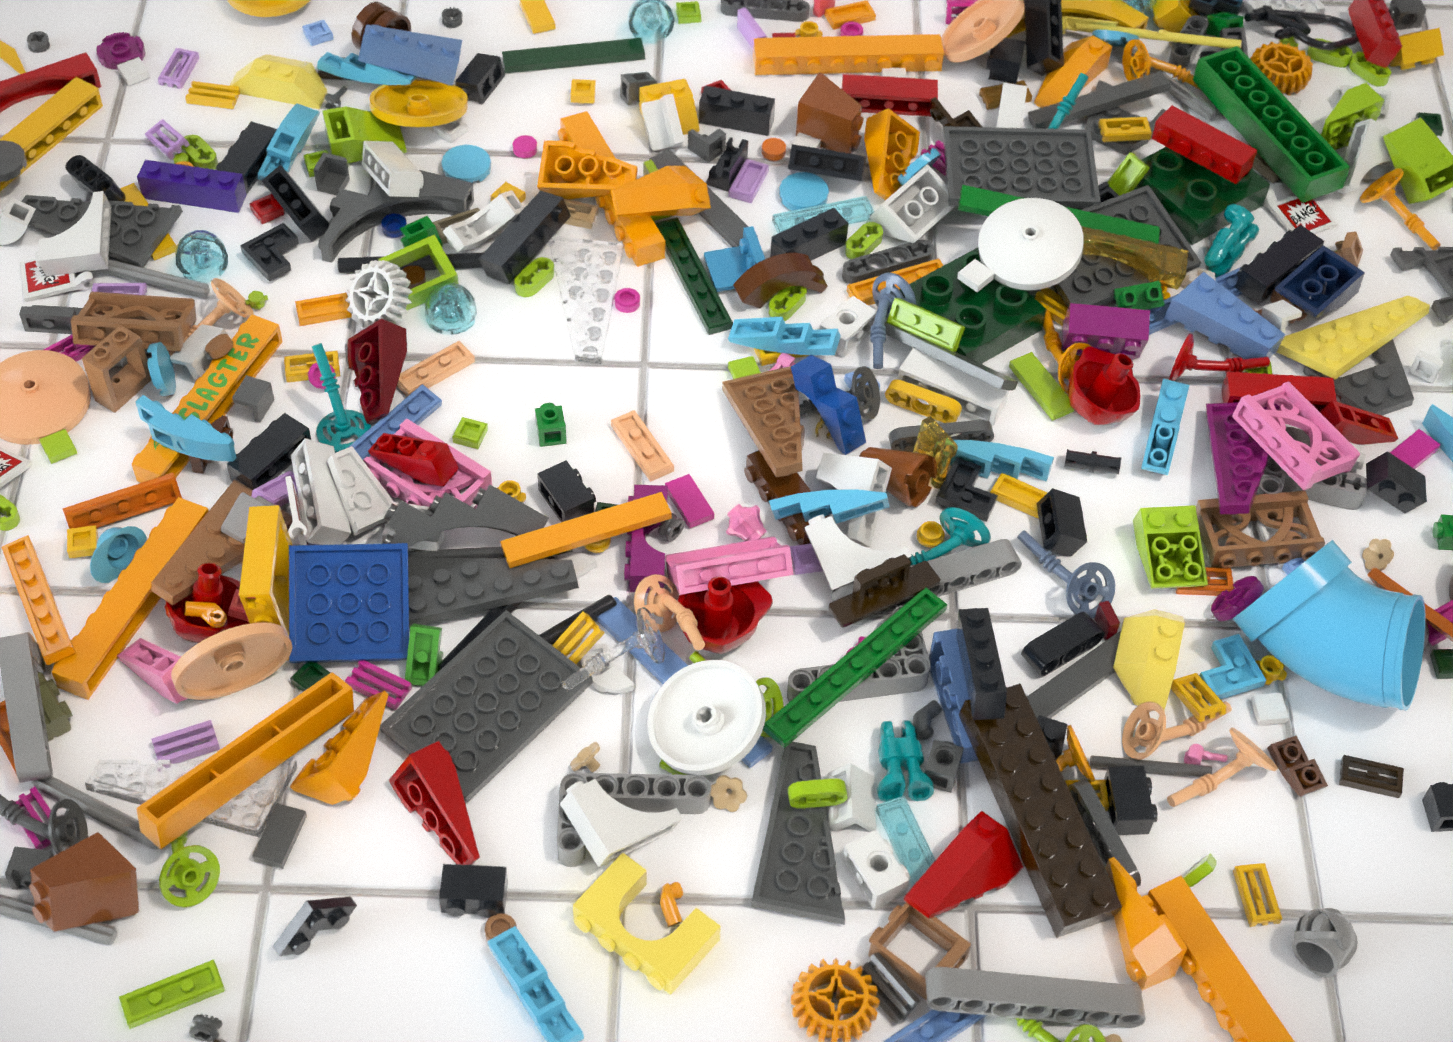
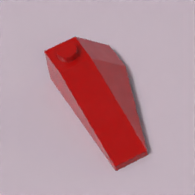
M437 741L410 754L390 777L389 783L404 807L410 813L416 811L424 820L422 827L427 832L434 831L440 837L441 848L456 864L473 865L480 856L457 771L450 753L443 748L440 741Z
M981 811L909 890L903 900L930 919L958 907L960 902L972 897L974 900L983 897L984 892L994 888L999 890L1006 887L1023 868L1007 828L985 812Z

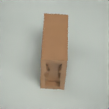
M122 325L118 326L82 358L95 401L114 413L152 381L141 337ZM126 356L128 364L110 378L108 371Z
M906 902L903 906L897 905L888 917L889 922L884 928L879 926L872 933L868 941L871 943L868 956L871 957L875 953H880L909 988L927 1001L925 977L886 947L910 923L947 951V954L935 968H960L968 959L972 944L938 918L932 917L928 919Z

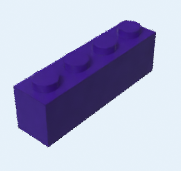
M145 159L137 175L140 192L145 199L239 213L247 196L243 175L240 173Z

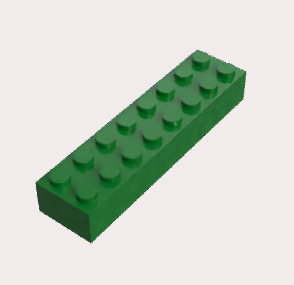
M1238 46L1198 59L1193 82L1253 148L1257 149V153L1302 203L1343 189L1350 166Z

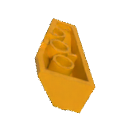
M1095 36L1069 43L1063 48L1064 66L1046 75L1036 95L1034 104L1043 108L1063 101V96H1067L1080 73L1089 77L1084 85L1086 87L1107 69L1112 46Z
M889 108L867 117L864 134L874 193L885 201L902 187L898 182V176L900 174L904 176L911 159L916 157L920 131Z
M544 140L537 188L564 199L611 195L612 190L636 180L638 168L635 165L613 157L600 155L594 150L581 148L569 141Z
M665 166L611 191L615 216H692L711 208L707 183L686 166Z
M384 690L366 698L343 723L342 726L345 729L326 741L323 746L327 750L317 760L311 758L289 787L295 792L331 805L344 800L349 802L360 793L361 789L359 787L367 776L389 694Z
M1115 857L1110 858L1105 870L1122 905L1114 919L1126 964V971L1133 982H1137L1143 991L1174 977L1188 948L1166 915L1158 916L1152 909V899L1148 895L1141 897L1137 892L1135 880Z

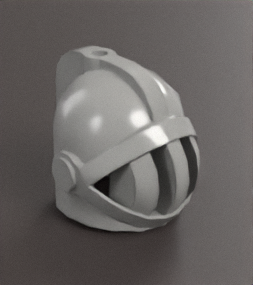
M1324 908L1312 910L1299 919L1294 931V941L1291 944L1295 956L1302 965L1312 973L1328 978L1334 976L1339 969L1349 963L1357 950L1358 940L1352 924L1339 910Z

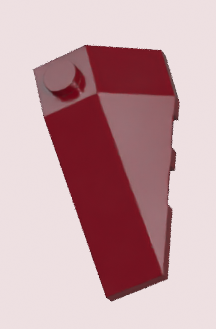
M382 318L347 339L348 365L351 370H354L356 375L353 381L355 387L360 388L361 396L359 401L367 424H373L389 414L407 354L406 328Z

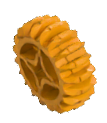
M1270 42L1269 45L1262 44L1261 48H1256L1250 57L1251 61L1282 94L1286 93L1289 96L1293 92L1298 94L1300 90L1305 89L1311 80L1313 63L1310 62L1311 57L1306 56V51H1299L1298 46L1292 47L1289 43L1285 45L1281 42L1278 44Z
M837 957L833 959L832 965H828L823 958L820 961L819 968L811 963L808 966V973L802 971L799 974V982H795L793 985V992L795 994L791 995V1004L795 1006L793 1007L792 1014L794 1017L799 1018V1029L808 1027V1038L817 1033L819 1035V1042H824L825 1038H830L831 1042H837L840 1038H842L843 1042H850L851 1035L859 1040L862 1038V1030L868 1032L871 1029V1021L876 1020L878 1014L875 1010L879 1007V999L875 997L878 990L876 986L870 985L872 981L870 975L861 976L863 971L861 966L854 970L851 969L850 960L846 961L844 966L839 965ZM830 983L827 988L817 989V992H812L818 986ZM843 985L849 987L853 991L847 990L843 987ZM833 992L836 993L835 1000H838L836 1011L834 1010V1003L831 1002ZM858 1011L851 1018L840 1021L841 1016ZM817 1012L823 1013L828 1019L820 1016Z

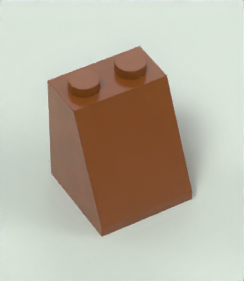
M818 73L798 101L796 136L800 132L821 140L820 147L824 149L851 154L853 149L859 147L862 138L859 135V130L864 120L861 117L862 106L828 77Z
M99 832L30 869L32 884L29 885V888L34 897L33 914L38 922L41 924L45 922L53 932L132 916L139 912L136 868Z

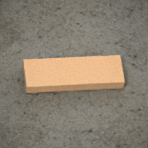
M457 341L403 371L400 374L397 387L406 397L422 384L429 389L473 364L475 356L460 341Z
M635 410L611 420V427L650 482L674 472V464Z

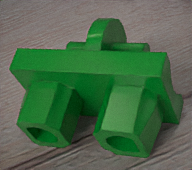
M1160 281L1113 290L1116 306L1119 308L1149 310L1165 306Z

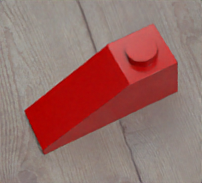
M1333 400L1320 411L1353 444L1395 442L1399 439L1388 417Z

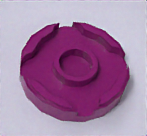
M127 32L108 35L102 39L100 46L98 44L96 47L99 62L102 66L113 70H118L117 65L138 57L143 61L146 55L144 42L137 35L135 37L130 36V33Z
M1244 577L1234 582V589L1230 592L1223 590L1211 605L1213 616L1220 622L1227 621L1236 617L1255 602L1264 590V585L1257 577Z

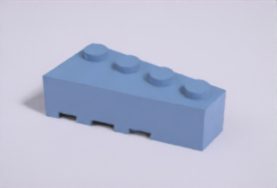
M366 25L358 61L453 86L460 59L462 40L385 28L379 25Z
M1205 272L1172 299L1164 317L1171 322L1176 320L1184 324V329L1192 333L1196 330L1208 336V341L1216 345L1219 343L1230 347V352L1244 359L1268 357L1270 359L1277 352L1285 336L1281 330Z
M956 628L934 632L929 660L931 665L930 674L953 743L956 746L963 747L960 764L978 761V758L958 715L965 700L969 699L956 636Z

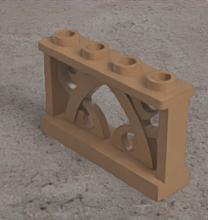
M91 292L88 301L80 313L74 315L71 319L73 343L97 346L118 326L122 325L141 337L144 349H147L150 344L162 342L168 351H181L184 338L192 324H195L197 321L195 300L192 298Z
M1306 491L1256 495L1250 512L1247 514H1220L1218 498L1198 500L1196 505L1198 525L1210 558L1211 568L1227 569L1238 566L1282 564L1301 557L1306 561L1324 547L1325 540L1320 535L1308 505L1309 498ZM1299 517L1301 524L1292 523L1293 518ZM1250 521H1260L1270 528L1279 529L1266 542L1252 538L1242 532ZM1212 525H1216L1220 531L1214 533ZM1294 531H1299L1303 533L1304 535H1306V539H1301V535ZM1229 537L1226 540L1225 546H1219L1218 540L1220 538Z

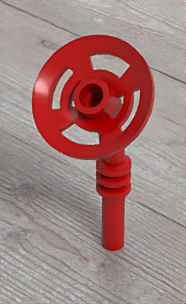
M1189 333L1177 355L1169 380L1176 381L1186 369L1189 371L1194 369L1224 371L1227 373V371L1243 372L1246 369L1269 367L1270 359L1268 357L1249 359L1236 357L1226 358L1224 361L1198 360L1197 356L1193 355V334Z

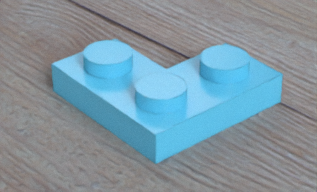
M1240 634L1213 641L1211 649L1221 666L1203 671L1199 676L1220 699L1265 685L1266 678Z

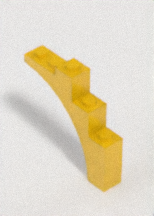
M1061 0L1062 17L1069 16L1118 22L1117 26L1138 29H1146L1149 17L1122 0ZM1025 9L1020 21L1006 38L1025 31Z

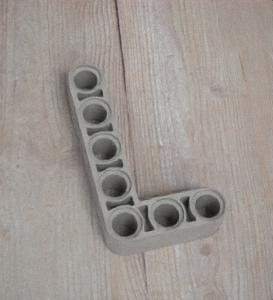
M903 606L896 607L893 610L892 615L895 614ZM922 632L840 702L923 690L928 683L931 665ZM834 664L800 668L792 671L788 677V701L790 702Z
M30 632L0 637V669L18 780L20 783L53 777L38 672H46L45 661L38 643Z
M569 773L560 782L557 825L558 859L561 864L567 867H576L584 861L586 856L585 844L572 823L567 821L569 818L560 805L568 794L566 790L579 781L585 784L596 779L604 791L610 792L608 795L617 802L634 810L659 813L677 808L680 814L696 815L706 812L710 807L711 783L707 778L699 775ZM640 792L641 794L635 796L631 795L630 793ZM665 792H668V793H671L672 795H670V796H663V795H661V794H662V793H665ZM693 793H700V794H702V796L696 797V796H693L692 794H693ZM568 845L577 846V848L572 850L566 849L565 847H567Z

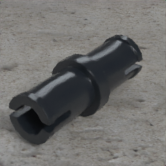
M1067 449L1064 467L1089 469L1090 473H1094L1095 470L1119 475L1122 457L1099 455L1097 451L1086 453Z

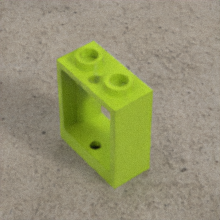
M435 234L378 259V261L385 260L398 265V267H402L429 255L441 276L410 289L413 292L408 295V299L412 303L406 305L407 311L459 288L458 275Z

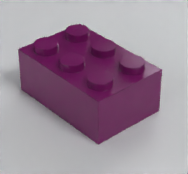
M1070 303L1063 320L1061 349L1066 351L1068 347L1075 343H1086L1105 352L1126 354L1132 360L1140 358L1149 340L1150 310ZM1078 349L1076 355H1081L1083 350Z

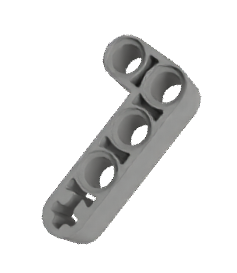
M1270 456L1256 495L1306 491L1311 501L1347 510H1356L1361 507L1368 490L1366 478L1351 472H1342L1314 483L1311 488L1303 490Z

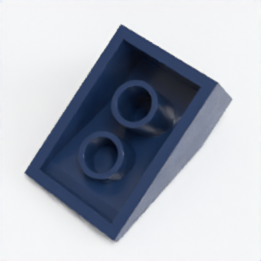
M1323 245L1275 287V291L1313 317L1318 318L1343 307L1359 292L1365 272Z

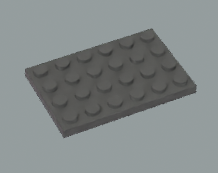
M944 126L943 143L949 206H959L962 185L1023 198L1047 199L1069 208L1084 209L1095 204L1100 205L1101 203L1091 130Z
M1147 185L1101 202L1100 205L1095 204L1082 210L1160 227L1157 251L1152 252L1083 237V254L1078 266L1066 279L1053 286L1068 308L1070 303L1101 306L1115 300L1114 289L1156 280L1163 282L1198 268L1202 262L1152 189Z
M506 610L380 725V729L409 755L440 741L443 748L451 755L464 800L468 803L593 683V678Z

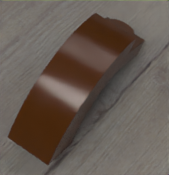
M784 253L766 258L749 268L733 284L742 303L760 309L775 293L788 287L802 286L819 293H823L828 287L823 278L824 273L822 270L812 264L808 255L802 253Z

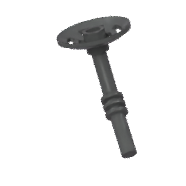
M858 367L853 374L852 387L849 391L845 392L857 397L861 417L865 420H871L879 412V386L875 375L868 367ZM810 399L808 401L803 400V403L799 404L800 415L806 414L808 416L811 415V412L815 414L818 411ZM869 407V411L867 413H864L863 410Z
M0 794V815L5 817L7 821H10L12 825L18 824L50 840L56 854L63 851L62 847H71L88 837L85 815L80 806L71 799H61L54 804L47 825L27 815L26 810L21 808L19 804H16L14 800L9 801ZM60 808L66 809L64 815L57 816L56 812Z

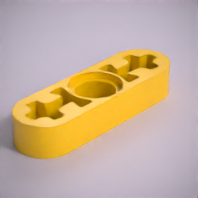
M892 380L885 391V397L891 404L943 423L956 422L962 411V406L955 399L902 380ZM918 399L926 401L929 405L923 404Z

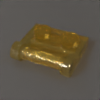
M930 416L921 422L913 452L925 453L935 458L937 474L936 478L931 477V485L934 488L940 489L947 476L951 459L956 455L958 445Z

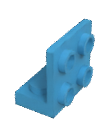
M753 226L743 228V238L739 240L740 246L704 252V260L717 292L735 289L733 284L753 265L765 259Z

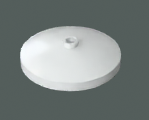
M1041 198L1018 199L999 207L984 222L978 239L980 260L983 265L995 272L994 279L1003 285L1020 290L1044 289L1066 279L1078 266L1084 246L1083 232L1077 218L1064 206Z
M706 660L691 664L672 675L661 686L651 703L647 720V730L651 745L668 766L681 773L702 776L724 771L742 760L758 741L766 718L764 696L753 677L745 669L734 663L722 660Z

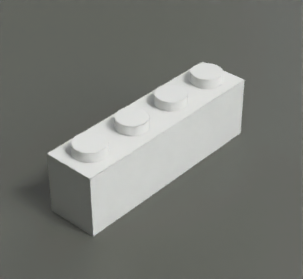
M364 141L362 166L387 195L419 197V189H422L424 182L423 174L393 142Z
M912 348L899 369L898 380L953 398L962 406V414L977 420H987L993 427L1007 404L1009 390L998 389Z
M305 438L291 454L303 524L309 533V540L307 542L316 545H341L351 534V526L327 463L330 455L335 453L334 446Z

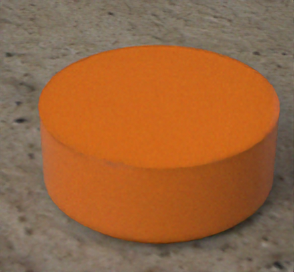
M779 138L766 139L762 143L763 157L770 161L783 159L786 155L785 142Z

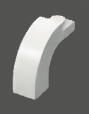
M512 190L498 195L486 207L470 218L449 225L443 233L452 248L456 249L457 252L467 253L508 227L524 209V206Z
M13 197L10 198L7 206L0 211V245L13 243L24 234L35 212V208Z

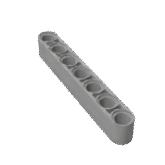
M1000 539L932 559L927 562L941 581L938 586L929 590L940 597L1004 578L1016 573L1021 568L1022 562L1008 539ZM854 583L836 589L831 595L832 601L853 593ZM913 596V597H911V598H909V599H907V600H904V601H902V602H900V603H898V604H903V605H905V604H907L911 599H913L915 596ZM898 604L893 605L887 609H884L867 618L893 611L896 607H898Z
M936 967L925 973L927 1005L930 1009L936 1011L1121 1028L1138 1027L1146 1021L1142 991L1136 985L950 967Z

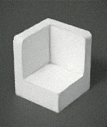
M1281 300L1262 306L1261 316L1285 334V327H1288V321L1300 318L1302 311Z

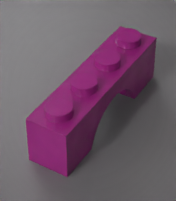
M634 484V496H628V502L662 492L667 502L668 485ZM661 522L627 532V535H632L631 541H626L625 558L631 559L630 564H625L624 581H630V592H635L638 584L647 576H665V553L654 549L646 541L647 535L658 528L659 525H662ZM658 582L660 588H664V583ZM648 587L646 593H649V591L651 590L650 587Z

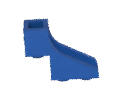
M810 355L791 366L796 390L806 395L816 406L839 451L847 455L867 443L857 397L836 387L832 365Z

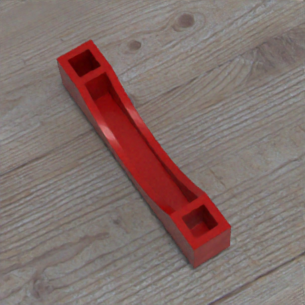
M87 52L2 80L0 81V113L26 99L56 94L76 77L97 88H101L97 68Z

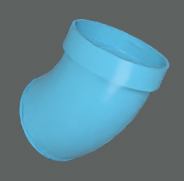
M1334 540L1327 543L1233 618L1251 642L1257 638L1275 658L1291 671L1332 694L1358 703L1383 708L1393 707L1403 711H1407L1412 704L1418 685L1424 650L1426 621L1424 599L1422 595H1404V593L1381 589L1361 579L1348 567L1352 561Z

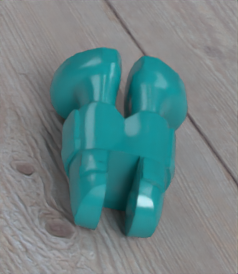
M1231 204L1224 210V218L1231 226L1230 228L1225 227L1219 230L1212 242V246L1204 257L1205 264L1209 266L1208 271L1215 273V278L1231 270L1233 265L1243 255L1245 245L1254 241L1259 233L1258 225L1252 223L1255 219L1254 216L1240 205Z
M902 720V738H895L892 721H883L880 726L878 752L879 762L882 768L887 770V773L877 786L879 799L885 802H893L903 796L906 785L901 766L908 772L907 790L910 799L914 801L929 799L934 794V786L931 779L923 773L920 767L924 762L922 746L916 737L915 727L911 721Z

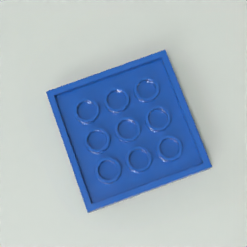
M408 543L289 545V638L292 642V652L289 656L290 663L407 660L409 645Z

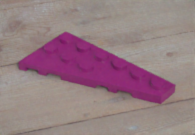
M1239 402L1206 404L1205 412L1220 514L1235 515L1250 512L1270 457L1232 417ZM1275 403L1276 410H1279L1280 407Z

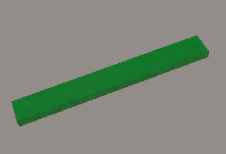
M962 185L958 210L989 217L990 214L1004 204L1024 198ZM1065 207L1077 218L1082 228L1083 237L1156 252L1159 247L1160 227Z
M924 588L764 723L763 731L782 748H786L947 610L948 604L928 588Z

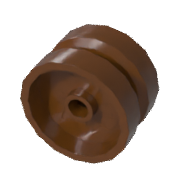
M375 1L366 5L357 15L352 27L351 37L354 46L360 50L366 25H379L385 28L411 32V22L407 16L392 10L391 7L381 2Z

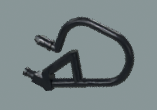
M1267 5L1253 9L1251 13L1249 12L1244 15L1246 22H1251L1252 20L1256 22L1263 21L1272 26L1282 27L1283 29L1277 30L1274 34L1278 40L1288 39L1293 36L1308 46L1322 50H1337L1359 42L1352 24L1331 15L1276 10ZM1306 21L1336 25L1349 32L1352 37L1336 42L1316 40L1307 36L1310 34L1311 28Z

